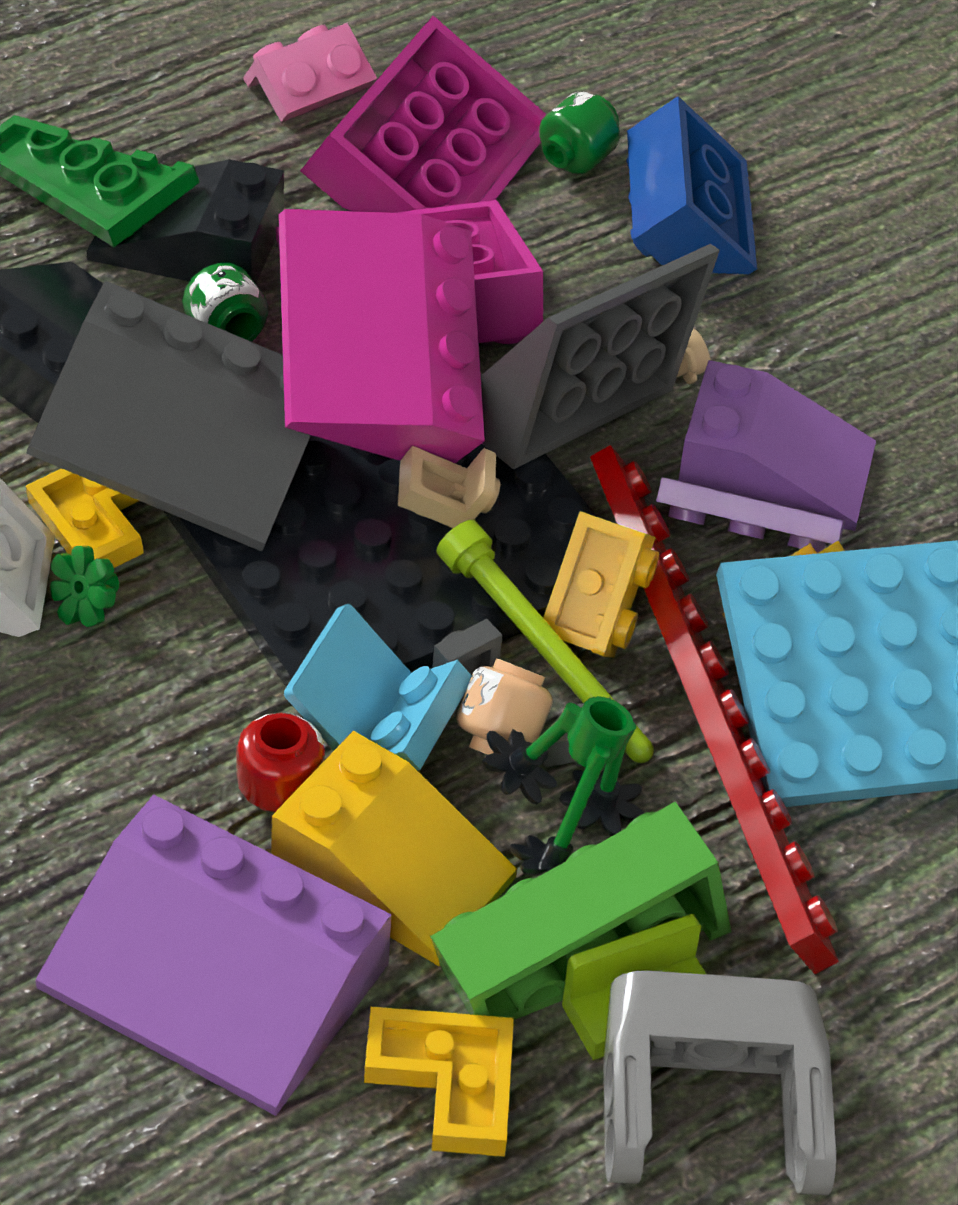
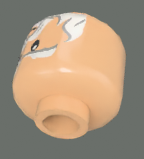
M497 658L493 667L483 666L475 669L456 717L458 725L466 732L473 734L469 747L487 755L494 752L486 740L487 733L495 731L508 741L513 729L517 732H522L526 742L533 743L541 735L553 704L551 693L542 687L545 677Z

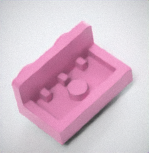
M348 23L329 30L326 25H319L302 34L298 42L283 47L281 42H275L263 47L253 55L254 62L243 77L248 88L261 84L280 122L368 89L377 80Z

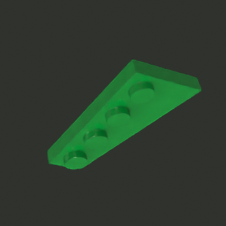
M13 115L0 125V176L112 247L133 235L136 230L200 183L194 165L177 161L173 167L158 163L156 154L138 149L132 155L114 151L109 141L92 137L91 140L78 141L72 139L70 131L17 115Z

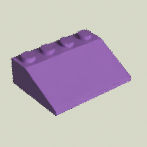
M153 795L114 840L35 980L36 988L276 1116L388 966L391 914Z

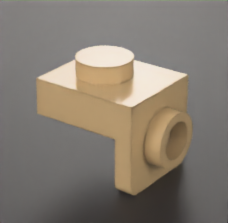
M412 446L400 461L398 506L451 528L464 521L475 520L481 512L484 514L489 512L498 497L500 480L496 478V453L483 448L468 468L415 446Z

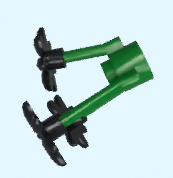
M596 696L585 701L582 708L575 703H567L559 719L533 743L526 742L523 733L517 732L514 729L511 731L508 741L495 731L487 733L486 740L494 753L484 757L482 760L483 765L493 772H505L501 782L503 794L511 795L520 788L524 797L532 804L538 805L541 803L540 788L550 790L557 786L555 778L539 766L548 758L547 750L566 733H568V750L571 757L578 764L586 767L584 772L574 770L572 773V779L577 789L563 792L560 795V802L568 806V809L556 837H549L545 844L537 837L529 835L526 842L527 846L516 843L511 844L509 848L511 853L524 861L521 864L523 874L539 876L566 862L573 852V846L570 841L576 827L586 829L601 818L605 831L610 836L621 832V819L632 822L636 817L644 814L643 810L630 803V801H633L641 794L642 786L636 783L620 785L617 781L627 743L636 729V724L633 722L631 714L617 701L607 697Z

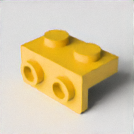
M581 511L579 512L543 617L563 641L591 650L592 653L600 656L613 658L618 647L623 649L628 647L638 620V613L631 611L635 595L639 586L643 588L649 586L658 563L659 552L652 550L655 540L654 536Z

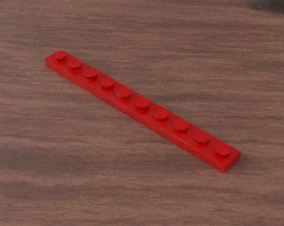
M609 445L591 455V462L616 523L655 537L652 550L659 552L658 563L649 586L643 589L789 946L814 974H817L839 962L829 939V936L838 932L837 926L822 898L819 895L812 898L806 882L815 878V875L799 844L796 841L789 844L784 829L792 825V820L783 801L774 789L768 792L765 789L762 777L770 774V769L754 739L750 738L746 741L741 727L749 724L748 716L732 689L725 691L720 680L729 675L727 666L711 640L705 643L701 631L708 628L709 624L692 594L685 596L681 585L689 582V577L675 551L672 548L665 549L663 540L670 537V532L655 505L647 506L644 499L645 496L652 493L649 482L635 460L626 465L614 448Z

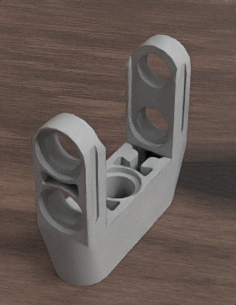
M633 971L622 974L614 979L610 988L603 1062L605 1173L608 1182L638 1184L640 1182L645 1147L652 1138L650 1066L781 1074L786 1174L793 1182L796 1192L799 1194L829 1195L831 1193L836 1170V1140L830 1047L816 992L811 986L792 980L660 971Z

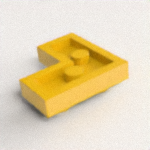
M62 468L25 486L28 502L70 555L75 546H90L94 551V560L109 559L113 567L116 568L144 554L141 536L120 511L139 502V500Z
M371 1006L364 1083L436 1089L431 1151L505 1157L514 1018Z

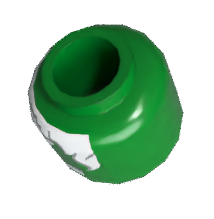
M575 92L564 99L541 120L539 137L545 158L553 166L572 174H585L598 165L616 149L620 140L619 116L612 104L601 96L592 95L587 92Z
M216 263L203 268L192 277L185 288L182 299L186 315L251 342L256 339L266 325L269 314L267 299L243 268L232 263Z

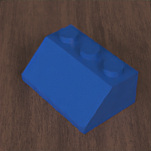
M677 96L627 131V165L630 174L629 201L632 209L633 226L631 229L632 240L644 256L654 257L661 265H665L706 245L712 244L720 250L712 273L749 275L757 269L747 160Z

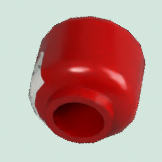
M267 714L251 721L241 732L236 748L237 781L240 792L248 802L264 811L276 812L325 761V748L321 733L311 722L293 714Z

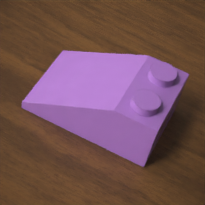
M708 360L684 440L679 481L845 520L844 529L855 531L876 440L767 372Z

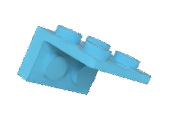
M346 604L336 609L284 690V696L305 720L311 722L321 733L322 739L333 751L354 730L408 761L418 771L423 766L464 696L472 675L458 660L432 669L428 666H423L411 673L354 607Z

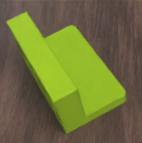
M694 914L577 953L568 959L562 1007L592 1060L604 1057L610 988L615 978L633 971L707 975L696 958L701 925Z

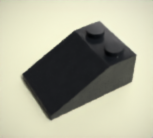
M231 159L194 166L200 181L199 184L115 247L94 236L86 251L87 260L189 282L193 276L205 267L216 263H232L243 268L256 284L276 241L275 227H279V214L284 210V170Z

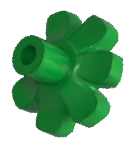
M75 546L72 549L71 555L69 553L57 554L51 563V570L61 579L51 581L50 590L54 601L64 600L58 608V618L66 625L74 624L80 620L86 627H93L105 621L103 609L113 607L116 593L119 589V580L114 573L111 561L109 559L94 560V551L90 546Z

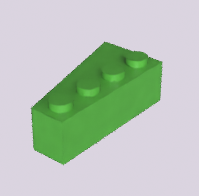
M675 801L657 812H647L636 817L626 829L597 845H587L576 850L568 857L566 862L541 876L524 879L516 883L504 896L475 912H465L454 917L445 925L444 929L430 937L442 971L469 1014L510 1017L516 1020L563 1000L568 959L577 953L690 914L695 915L701 925V931L705 932L710 941L731 933V926L719 863Z

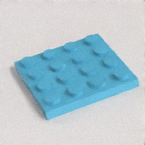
M958 540L720 563L716 576L743 703L749 719V731L751 738L759 746L771 772L762 777L767 792L774 789L785 807L958 789Z

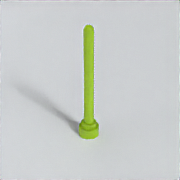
M467 520L460 523L443 537L437 547V555L453 573H462L466 578L474 577L582 703L596 696L614 700L493 561L495 552L490 548L492 539L475 520ZM636 725V729L627 743L625 752L634 762L646 763L653 757L654 746Z

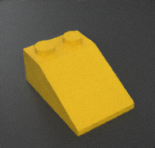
M354 730L272 815L271 854L390 913V938L437 966H440V962L430 936L444 929L445 925L454 917L465 912H475L497 900L517 877V868L408 761Z

